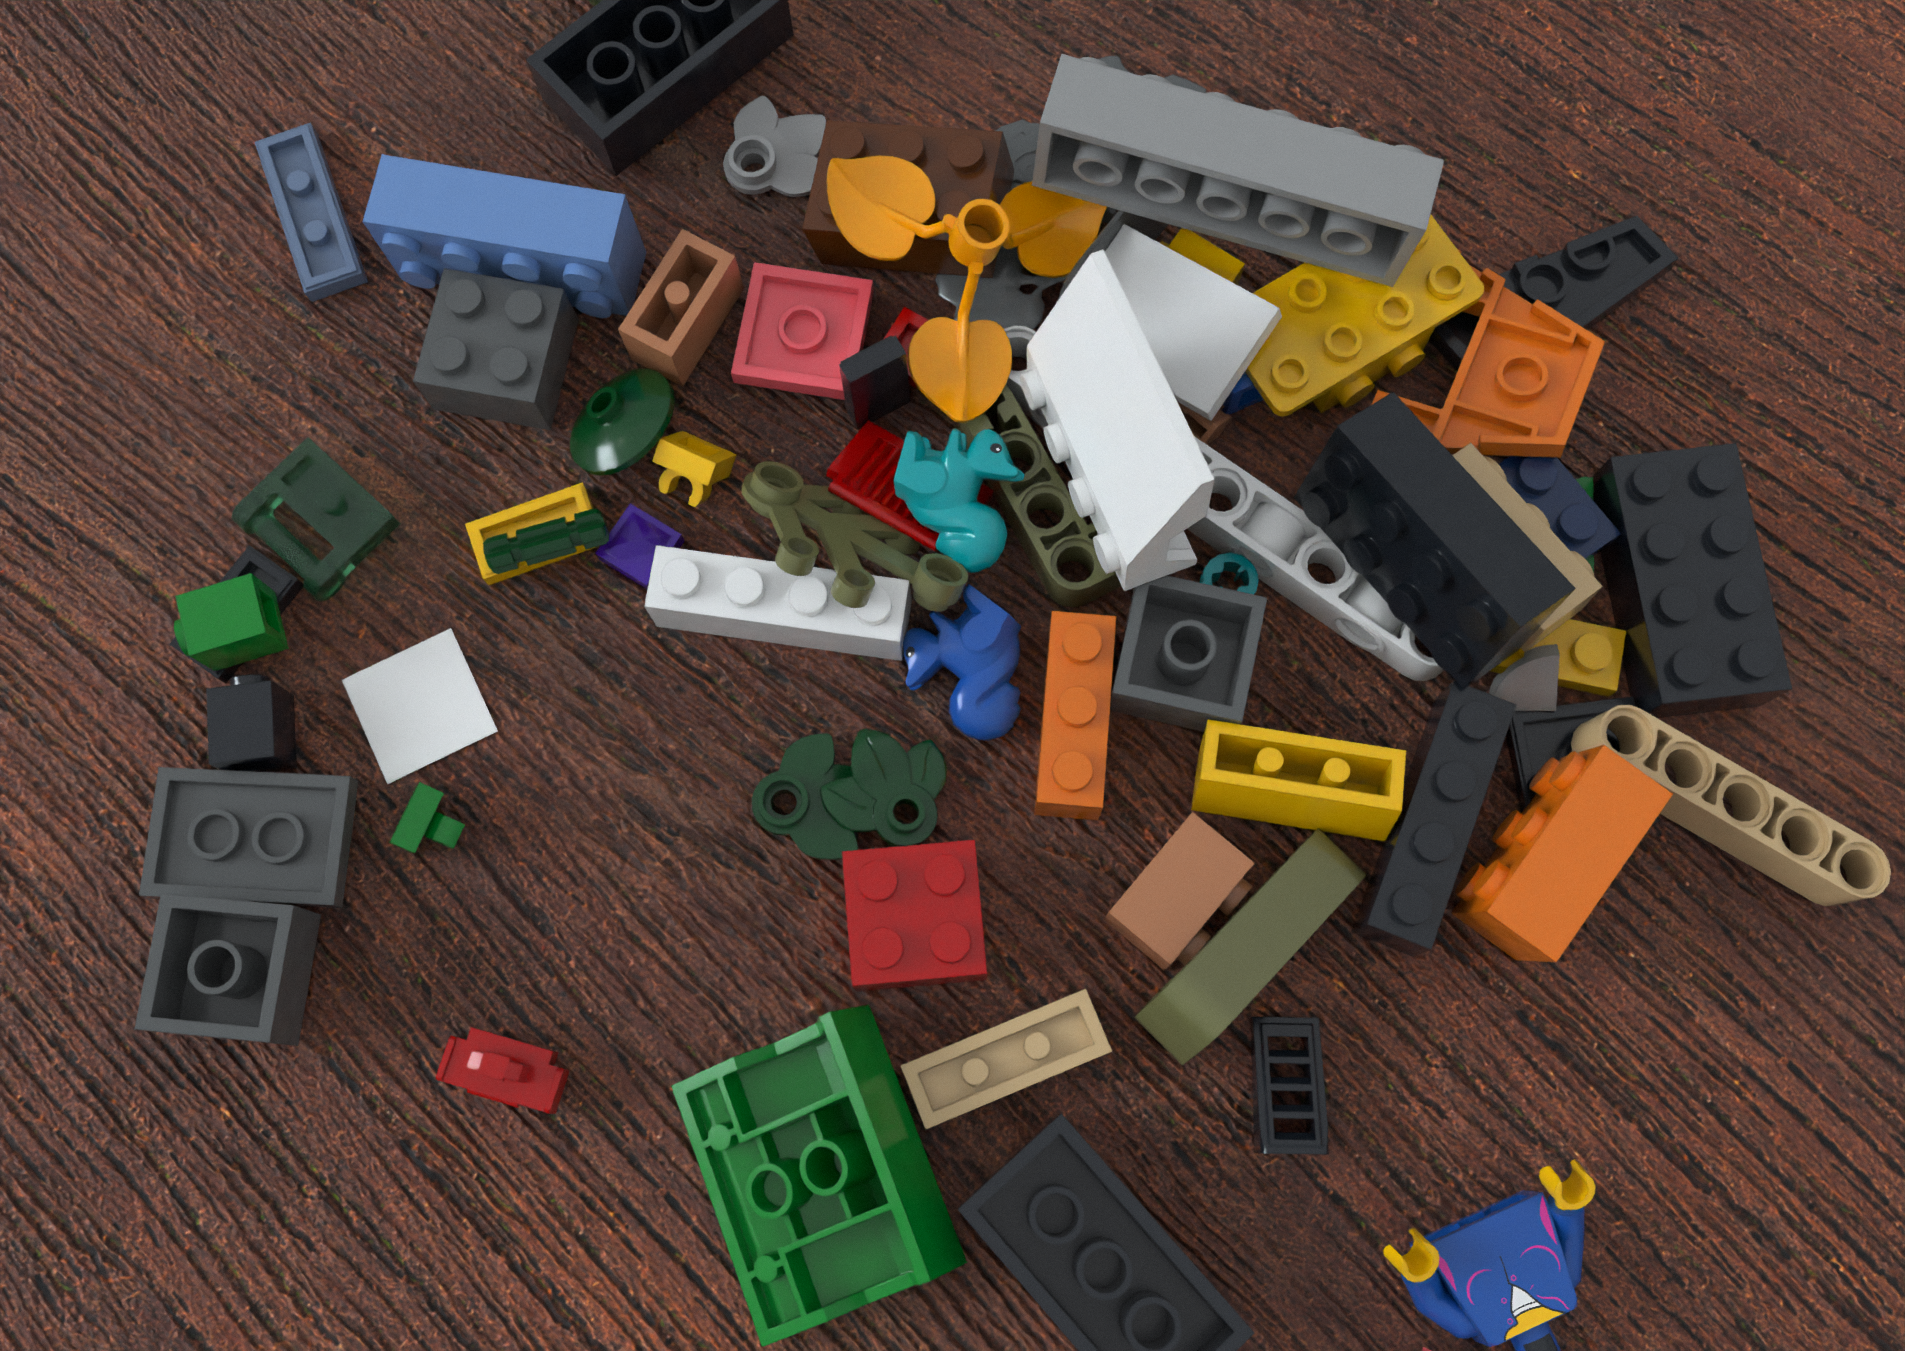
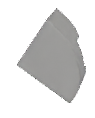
M1557 644L1539 646L1524 652L1523 658L1514 662L1503 673H1498L1490 686L1489 694L1517 704L1515 711H1556L1560 658Z

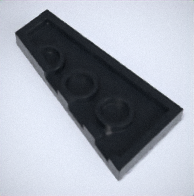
M1634 216L1570 241L1560 251L1542 258L1534 255L1516 262L1511 270L1498 275L1506 279L1504 287L1531 304L1538 299L1588 330L1668 273L1673 268L1678 257L1638 216ZM1460 312L1435 327L1429 338V341L1457 372L1480 318L1465 312Z

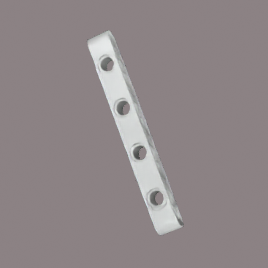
M1025 326L1005 328L1004 331L1012 349V357H1022L1027 360V345L1036 331ZM1027 369L1022 371L1011 370L1006 385L1013 392L1023 412L1044 429V427L1048 426V423L1041 408L1032 410L1022 390L1020 374L1027 372ZM1194 436L1215 479L1212 493H1220L1226 496L1231 501L1233 508L1223 512L1209 507L1207 516L1187 528L1189 531L1222 554L1231 552L1240 554L1250 560L1257 570L1258 579L1346 640L1372 653L1402 675L1414 681H1427L1436 678L1443 671L1434 658L1423 655L1417 649L1415 634L1412 630L1393 615L1387 602L1362 574L1356 572L1348 564L1345 555L1319 526H1316L1307 518L1302 509ZM1321 563L1328 566L1333 571L1336 582L1322 584L1316 581L1310 575L1308 565Z

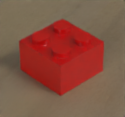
M975 840L842 851L852 987L856 992L987 980Z

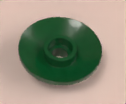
M635 369L618 375L598 389L584 405L572 428L570 452L576 464L584 471L593 475H610L627 469L642 459L658 443L672 418L675 396L670 382L655 370Z

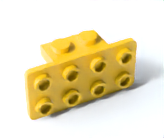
M1430 214L1426 232L1393 287L1304 262L1255 291L1253 294L1279 307L1282 317L1245 372L1272 412L1278 416H1288L1312 401L1321 413L1339 402L1344 408L1349 407L1368 395L1374 388L1373 382L1390 372L1394 377H1399L1417 366L1426 356L1423 350L1435 327L1476 304L1483 295L1484 285Z

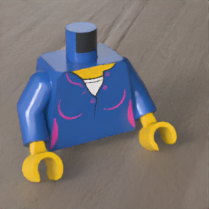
M1576 1159L1571 1160L1572 1172L1563 1182H1561L1551 1166H1545L1540 1170V1181L1551 1194L1548 1197V1201L1543 1192L1522 1190L1424 1236L1415 1228L1409 1229V1233L1413 1236V1241L1409 1242L1411 1250L1403 1256L1390 1244L1385 1246L1383 1254L1401 1273L1404 1284L1418 1312L1456 1338H1473L1474 1341L1488 1347L1511 1340L1515 1351H1561L1548 1321L1577 1307V1297L1574 1289L1581 1282L1585 1236L1584 1206L1592 1200L1595 1194V1183Z

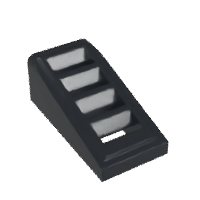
M1251 1017L1254 1153L1329 1155L1319 1018ZM1268 1037H1303L1304 1050H1269ZM1270 1064H1304L1305 1077H1270ZM1271 1091H1305V1105L1272 1104ZM1273 1118L1306 1119V1133L1274 1132Z

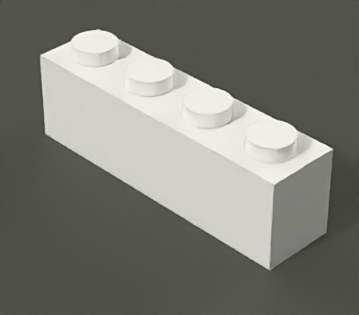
M656 545L644 607L657 627L903 661V640L908 629L912 599L909 580L872 575L875 580V586L867 605L861 608H851L840 604L831 594V587L836 577V572L832 569L813 567L810 574L795 576L781 570L774 561Z

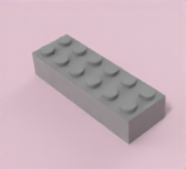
M1061 54L1040 120L1032 186L1393 287L1426 232L1444 160L1425 155L1422 150L1414 146H1393L1364 138L1349 128H1328L1299 120L1295 115L1284 110L1274 109L1266 111L1241 104L1223 93H1202L1176 86L1158 75L1148 74L1140 76L1112 68L1096 58H1075Z

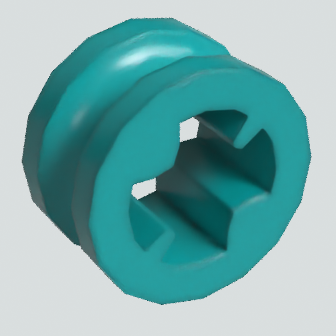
M1230 552L1219 554L1212 558L1204 568L1199 583L1213 585L1212 582L1218 581L1223 571L1233 572L1236 574L1233 581L1236 582L1241 578L1244 586L1238 587L1237 591L1254 595L1257 591L1259 579L1257 570L1250 560L1240 554Z

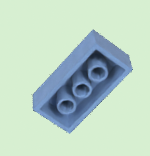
M384 154L380 158L363 218L364 225L399 277L410 285L426 289L434 288L436 284H440L444 268L564 289L572 307H576L586 315L597 318L610 317L611 313L627 316L634 305L646 256L643 241L625 194Z

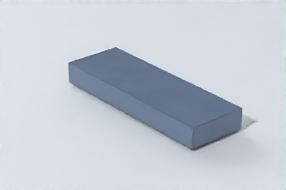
M311 122L255 141L254 143L306 296L313 302L367 283L368 279L318 133Z

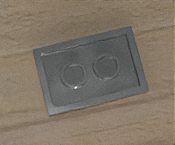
M158 767L139 896L149 899H160L161 893L293 906L342 908L358 780L351 776Z

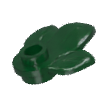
M860 730L852 747L851 770L853 776L834 780L821 786L820 795L825 807L835 820L849 831H877L878 835L885 842L895 847L924 843L935 829L938 812L934 800L946 783L947 770L942 753L932 740L922 741L906 753L900 743L890 735L877 730ZM901 804L911 805L915 808L918 818L913 823L902 824L895 819L894 809Z
M828 733L800 738L786 749L779 771L767 775L756 786L752 795V810L757 822L766 831L775 835H790L797 847L805 855L816 859L838 860L842 859V851L858 850V844L853 831H849L840 825L828 812L822 801L820 788L831 781L852 777L853 773L851 766L834 764V743L832 736ZM791 794L796 798V807L790 814L780 815L773 810L774 800L779 795Z

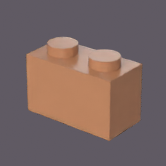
M682 229L618 328L631 360L661 373L665 378L683 387L744 290L736 256Z
M1192 812L1112 907L1104 920L1161 969H1167L1175 959L1186 965L1211 937L1202 927L1217 908L1228 916L1251 889L1252 885L1243 877L1254 865V862Z

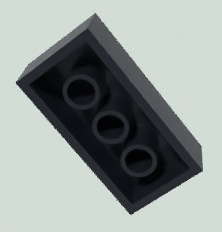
M602 0L528 57L526 61L542 99L609 170L617 176L794 35L788 0Z
M1394 392L1337 425L1293 497L1303 508L1307 518L1324 531L1345 555L1348 564L1356 572L1364 576L1387 602L1393 615L1412 630L1431 652L1435 662L1443 670L1449 672L1463 689L1516 653L1576 589Z
M1732 443L1610 457L1592 476L1593 501L1621 533L1613 543L1600 552L1616 629L1626 631L1622 659L1630 697H1634L1635 707L1644 710L1656 718L1759 707L1790 691L1792 685L1737 444Z
M1062 1113L1057 1114L958 1206V1211L1078 1351H1237L1254 1334L1252 1329Z

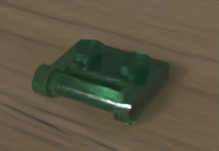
M309 437L238 503L231 517L245 533H255L304 579L303 586L305 590L320 602L326 601L338 593L345 583L346 576L401 524ZM283 501L288 503L334 547L322 561L273 516L274 509Z

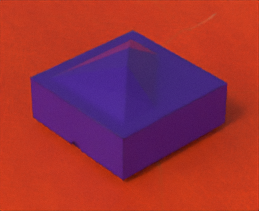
M630 503L610 531L609 541L601 545L595 554L603 563L648 589L656 545L680 549L685 540L682 534Z

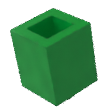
M252 573L175 596L180 619L174 621V632L181 650L186 656L192 657L213 671L289 649L275 591Z

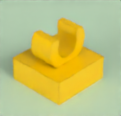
M685 431L662 437L658 442L652 462L668 468L659 479V491L664 494L675 491L680 476H684L689 479L693 488L688 504L696 507L709 498L712 484L730 476L737 454Z

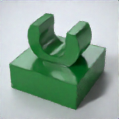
M419 782L389 843L410 853H415L424 836L454 849L465 824L435 812L444 793Z

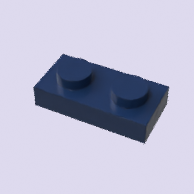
M1510 456L1499 463L1510 486L1526 503L1535 505L1544 513L1550 524V529L1570 551H1575L1588 560L1613 543L1621 534L1558 458Z

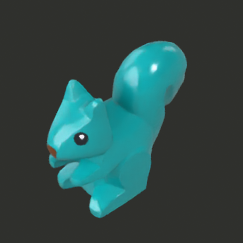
M952 429L946 448L943 451L933 450L931 442L926 437H922L918 432L908 431L893 481L896 496L905 501L914 518L921 525L939 533L935 543L936 549L943 555L949 556L962 564L968 573H975L991 567L998 560L1005 548L1008 534L1004 519L995 509L977 501L983 481L1018 482L1022 481L1025 475L1014 466L1007 445L996 431L991 429L980 431L968 448L967 435L961 433L958 429Z

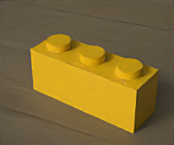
M1208 719L1198 752L1191 810L1311 830L1319 828L1323 832L1386 841L1402 812L1406 750Z

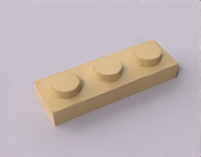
M1084 989L903 1064L901 1068L925 1130L1106 1055L1112 1052V1049L1088 992Z

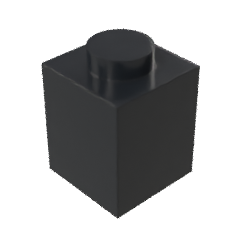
M255 674L233 677L230 679V686L206 688L209 765L220 770L272 772L297 768L293 694L271 681L270 677Z

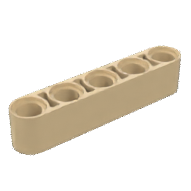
M1618 705L1580 724L1573 733L1571 741L1572 751L1581 752L1605 745L1673 793L1660 812L1661 815L1814 903L1822 906H1836L1873 898L1881 894L1889 884L1891 875L1889 860L1883 850L1875 843L1640 708L1632 705ZM1607 729L1613 732L1619 740L1620 752L1612 748L1607 740ZM1665 762L1672 767L1676 774V785L1666 775ZM1723 796L1732 805L1733 817L1724 808ZM1782 830L1786 833L1789 839L1790 850L1785 846L1782 840ZM1840 864L1846 872L1847 882L1841 875Z

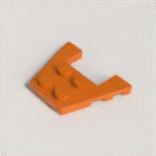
M1469 265L1482 281L1484 292L1476 304L1462 312L1480 318L1443 408L1438 409L1400 396L1398 397L1451 454L1457 453L1471 442L1482 455L1561 458L1605 341L1537 299L1531 304L1504 287L1506 279L1489 268L1480 272ZM1377 390L1372 404L1390 393Z

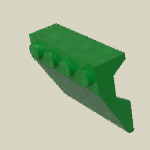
M869 1004L830 1011L819 1016L815 1024L775 1043L729 1058L671 1086L762 1347L828 1322L899 1291L930 1282L967 1263Z

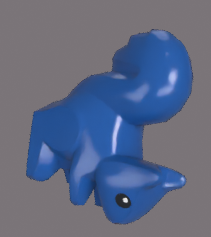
M968 584L963 589V598L967 608L958 619L953 621L940 612L931 611L929 616L939 632L936 636L921 628H912L906 632L903 640V654L909 671L905 683L910 690L915 691L928 682L943 667L951 671L960 679L949 699V714L953 725L966 736L977 740L989 741L1007 734L1014 727L1013 723L1021 711V707L1018 705L1021 692L1018 687L1009 683L1019 663L1020 641L1018 633L1021 625L1001 607Z

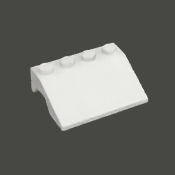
M1102 249L1089 255L1028 343L1027 372L1020 374V382L1032 410L1041 408L1048 426L1044 427V436L1052 458L1056 463L1065 461L1073 480L1068 481V488L1078 515L1081 518L1090 515L1098 535L1093 537V543L1103 570L1107 574L1115 571L1123 590L1127 591L1196 565L1197 558L1184 530L1207 516L1215 479L1106 253Z

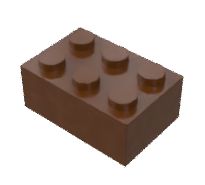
M827 120L802 227L820 263L967 276L968 266L958 262L950 251L948 233H943L929 239L915 235L909 252L903 258L895 261L874 259L855 249L843 236L832 215L827 194V169L832 158L856 159L880 155L893 156L913 163L928 176L934 189L935 208L930 219L924 223V225H932L942 221L946 214H951L957 218L961 209L968 202L975 199H989L1000 205L1005 195L1011 191L1015 170L1003 131ZM998 254L991 263L983 266L980 277H994Z

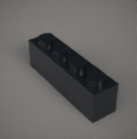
M1453 681L1435 698L1404 783L1402 812L1386 841L1382 844L1354 922L1352 933L1412 957L1432 949L1517 704L1470 686L1463 689L1457 681Z

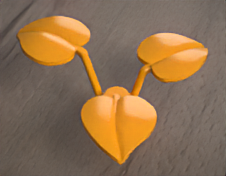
M880 155L856 159L832 158L827 169L828 201L835 222L846 240L864 255L878 260L895 261L903 258L909 252L915 235L929 239L943 233L949 234L948 242L952 255L958 262L968 266V275L958 309V319L956 321L947 317H936L925 322L913 335L910 342L907 358L908 367L918 389L953 421L967 423L981 416L994 404L1007 383L1012 365L1010 341L1002 326L991 320L969 322L970 310L983 266L988 265L994 260L1002 246L1005 249L1017 247V254L1021 264L1030 272L1049 278L1065 277L1097 238L1107 207L1032 186L1031 181L1013 188L1005 195L1000 205L989 199H975L968 202L961 209L957 218L951 214H946L942 221L932 225H924L934 211L935 193L928 176L913 163L893 156Z

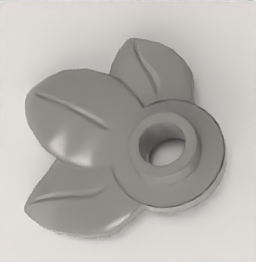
M763 95L754 99L740 110L733 123L735 141L726 152L723 162L728 182L736 190L751 195L761 194L770 189L789 197L809 195L826 126L825 117L818 114H803L778 118L776 109L766 96ZM753 163L764 166L755 172L744 171L748 165Z

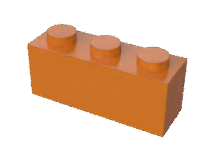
M1061 611L1051 612L1034 815L1097 821L1099 819L1104 800L1116 616Z

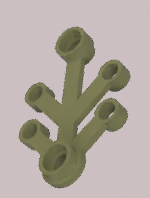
M773 461L761 462L756 465L753 472L746 475L741 488L742 495L755 512L771 519L781 541L775 556V562L784 572L795 576L810 574L819 554L817 544L805 536L801 521L815 529L836 572V577L831 587V594L840 604L851 608L864 607L867 605L875 586L873 576L863 569L857 554L904 580H909L914 590V599L919 605L928 610L936 612L945 611L949 606L959 601L968 580V573L962 564L956 562L951 557L932 553L922 556L920 561L917 562L904 555L917 553L921 543L828 491L829 486L804 484L801 475L785 464ZM821 507L832 508L833 513H830ZM876 538L885 539L887 544L881 542Z

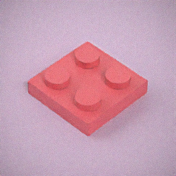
M754 262L731 370L733 382L845 400L839 364H841V361L863 350L874 294L873 280Z

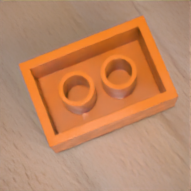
M1605 745L1581 752L1572 751L1567 756L1561 757L1559 761L1554 757L1550 758L1539 769L1529 785V789L1536 793L1530 804L1522 813L1514 810L1504 819L1492 838V841L1499 845L1485 866L1476 863L1465 874L1456 888L1455 894L1461 900L1451 914L1514 960L1558 961L1673 795V793Z

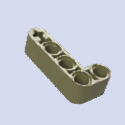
M1005 385L997 400L985 413L989 417L997 415L996 430L1007 445L1010 457L1026 461L1031 466V469L1024 474L1025 477L1022 481L986 480L989 488L994 491L995 499L1051 598L1066 607L1086 605L1121 587L1120 581L1115 571L1107 574L1103 570L1093 543V537L1098 535L1094 524L1087 525L1084 518L1078 515L1066 486L1013 392ZM984 413L970 422H959V430L967 435L968 448L980 431L984 429L994 431L991 422ZM1046 509L1056 513L1061 522L1055 527L1048 529L1039 528L1033 525L1028 517L1036 510ZM1070 561L1079 562L1085 565L1091 576L1085 581L1078 583L1069 582L1059 574L1058 567Z
M1319 828L1316 829L1134 1018L1181 1065H1184L1207 1047L1231 1024L1367 874Z

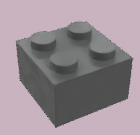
M444 268L413 383L434 410L551 430L579 322L565 290Z
M1164 576L1135 587L1112 684L1110 711L1202 732L1205 731L1208 719L1241 724L1267 597L1172 576Z
M161 893L134 1029L298 1046L321 914L293 905Z

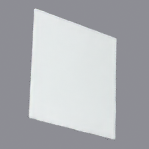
M451 628L342 680L387 784L498 732Z

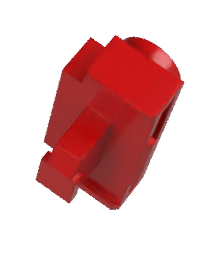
M471 1027L467 1039L452 1035L449 1037L436 1074V1080L465 1088L467 1093L519 1108V1105L548 1114H556L570 1070L555 1066L559 1052Z

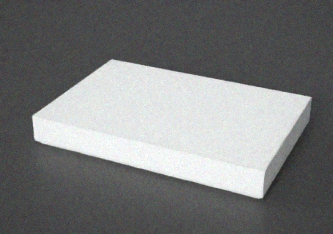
M1124 224L1106 249V256L1177 402L1212 421L1281 319L1280 308Z

